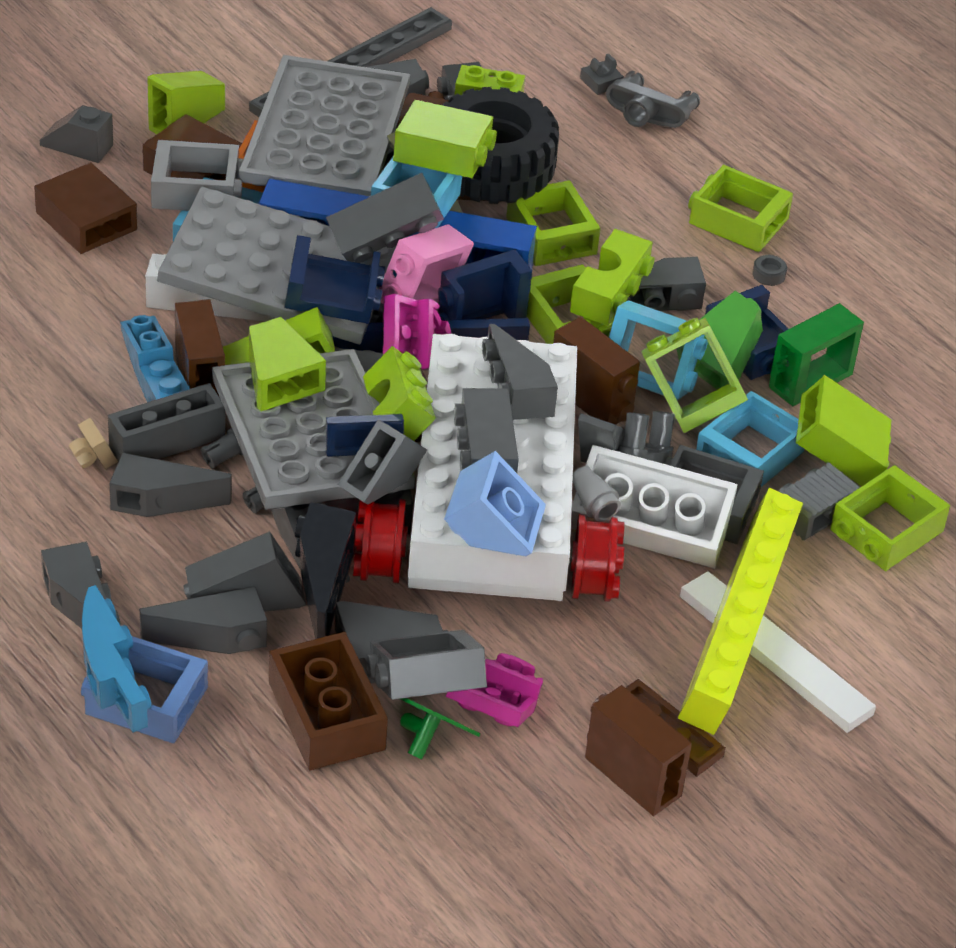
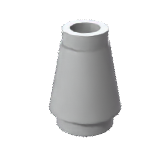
M583 466L573 473L572 483L588 517L594 518L597 522H604L618 513L621 502L619 501V493L588 466Z

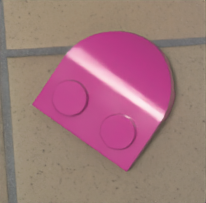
M398 294L385 295L383 355L393 346L402 354L405 351L411 353L420 362L422 370H429L433 334H451L449 322L442 321L436 310L440 305L430 298L415 300Z
M499 653L496 660L485 659L487 687L447 692L446 694L447 698L457 701L464 709L478 710L494 717V720L502 725L519 727L535 711L543 678H536L534 676L535 667L530 663L512 655Z

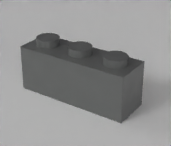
M419 173L326 217L344 258L350 262L361 263L373 257L374 251L384 247H396L400 239L416 232L425 233L437 227L439 221L444 220V217L423 173Z
M210 383L108 414L109 447L118 462L122 453L161 459L217 441L225 435V409L220 397Z
M463 388L461 404L455 403L454 424L455 426H461L457 429V449L464 450L460 452V471L496 451L517 473L519 458L508 389Z

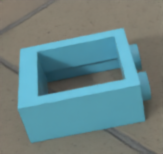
M392 157L371 186V196L419 173H423L445 218L460 195L462 176L393 161ZM443 220L439 221L435 228H438Z
M628 300L617 306L609 338L628 352L636 322L669 334H674L679 331L678 327L687 320ZM704 334L684 345L674 383L667 381L677 400L688 392L691 393L696 385L698 373L694 372L697 359H702L708 343L707 339H704ZM639 371L637 386L663 395L654 376Z
M750 391L746 395L747 401L724 412L699 432L696 450L764 470L762 487L802 454L804 448L796 444L799 419ZM747 426H750L779 445L763 458H760L731 439Z

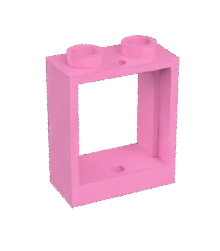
M449 224L425 233L400 239L384 275L382 287H379L382 290L381 303L384 304L385 295L398 294L415 300L430 298L439 304L438 289L441 286L442 272L465 265L474 242ZM393 270L397 273L396 277L393 275Z

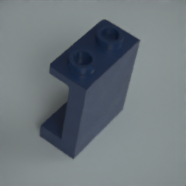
M297 235L284 308L306 312L318 307L323 316L369 324L372 310L379 311L382 290L376 289V286L382 287L385 274V266L379 265L381 252H373L370 265L309 254L311 238Z
M514 249L443 271L441 286L438 289L440 305L438 314L441 320L487 319L503 313L508 319L527 318L532 269Z
M763 285L740 293L745 298H752L756 301L762 312L763 331L743 370V373L750 380L771 374L778 334L788 330L768 309L770 292ZM724 299L707 305L705 314H707L710 310H712Z

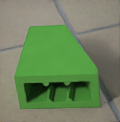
M735 290L701 319L706 318L739 381L751 356V352L754 350L763 331L761 320L762 312L757 302L752 298H745ZM707 343L702 359H697L694 372H697L698 376L712 387L719 389L729 384L709 343ZM684 345L676 348L679 362Z

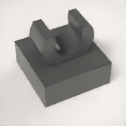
M606 54L605 61L602 62L593 58L590 66L581 68L580 79L597 95L605 93L615 80L622 79L624 76L616 69L617 62L610 54Z

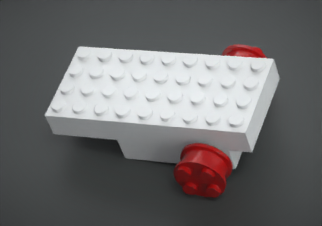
M433 334L427 392L433 399L431 405L436 419L422 432L421 446L426 448L427 451L418 467L411 535L407 534L408 527L405 526L406 499H400L399 504L375 503V501L366 504L360 500L358 522L364 524L356 525L355 547L356 552H362V554L355 553L353 576L360 577L361 581H367L369 575L392 577L393 583L399 584L402 557H405L406 550H410L408 588L562 601L563 591H566L568 566L570 564V571L572 572V599H578L580 594L603 595V599L606 602H610L611 598L618 599L620 576L615 574H619V569H623L624 546H617V544L623 545L625 522L618 521L617 517H611L609 523L586 521L585 515L579 514L575 541H572V548H570L577 346H569L563 343L545 344L517 340L550 365L558 386L555 417L513 420L519 458L517 474L546 504L533 551L525 557L470 547L459 535L450 529L448 523L444 520L460 473V452L464 451L457 449V429L461 426H455L454 424L455 403L461 404L463 388L498 389L497 383H492L489 361H484L482 355L483 339H488V337L475 338L457 336L455 334Z

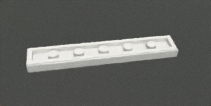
M707 571L681 587L680 597L713 623L727 586ZM763 615L750 651L754 658L846 733L874 715L875 704Z

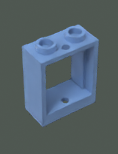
M132 636L133 647L129 649V661L133 671L175 685L161 708L152 705L150 709H147L148 727L137 732L174 744L208 688V661ZM86 675L81 687V695L85 699V714L130 729L116 704L100 710Z

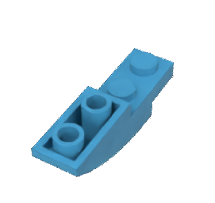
M139 315L131 320L120 322L135 375L147 402L190 389L174 361L173 347L155 315Z
M96 585L88 587L82 613L84 664L92 694L100 710L116 704L132 733L147 728V709H150L152 704L146 687L144 685L138 686L135 681L133 667L129 661V649L133 647L130 631L126 625L120 626L112 601L109 598L104 599Z

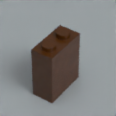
M185 114L143 144V171L152 175L158 140L239 145V148L242 143ZM171 171V177L203 179L206 177L214 180H226V174Z
M92 162L34 186L36 213L80 254L137 230V203Z
M211 300L175 303V357L178 368L190 389L210 383L218 394L212 379V367L225 366V354Z
M581 316L555 330L553 344L563 343L569 346H577L575 405L589 416L615 425L626 421L627 412H634L635 408L634 402L640 361Z
M619 686L609 694L604 693L593 702L590 710L591 717L587 733L585 758L654 817L682 797L692 743L624 686Z

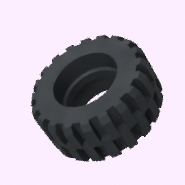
M482 87L481 90L477 91L474 88L466 90L463 95L456 94L443 104V106L493 116L492 130L497 131L495 146L492 151L488 150L485 165L478 167L473 178L462 176L459 196L463 197L466 195L470 197V200L480 202V200L489 201V204H498L499 201H506L507 204L514 203L519 198L525 200L532 197L535 192L539 193L552 180L557 163L559 125L547 106L543 107L540 100L535 97L531 99L527 93L519 90L516 93L510 91V88L492 89L491 87Z

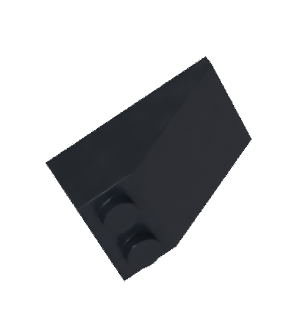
M310 502L306 516L300 515L296 524L295 538H298L295 557L300 558L301 578L315 639L330 635L335 619L336 602L341 600L355 554L356 512Z

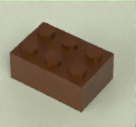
M346 632L269 651V685L309 771L386 750L388 717Z

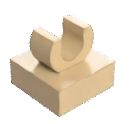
M91 418L78 424L85 438H78L69 444V448L82 468L91 466L97 457L105 470L118 462Z

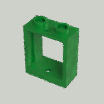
M838 303L778 334L769 388L793 407L801 403L802 394L824 375L836 383L853 375L864 321ZM827 348L826 354L811 361L812 355Z

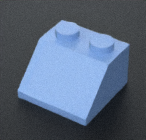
M494 451L460 471L444 520L448 523L450 529L459 535L470 547L526 557L533 551L546 504L508 463Z

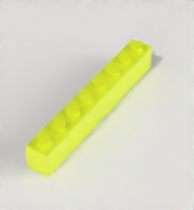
M770 487L768 488L752 518L678 719L712 735L716 733L733 702L801 511L802 502Z

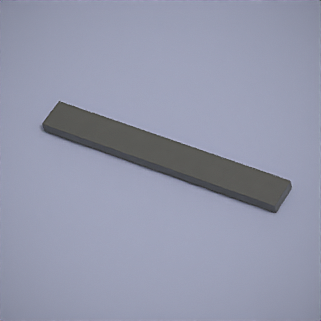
M430 7L328 60V62L361 67L389 63L452 30V20ZM269 92L250 101L249 111L260 117Z

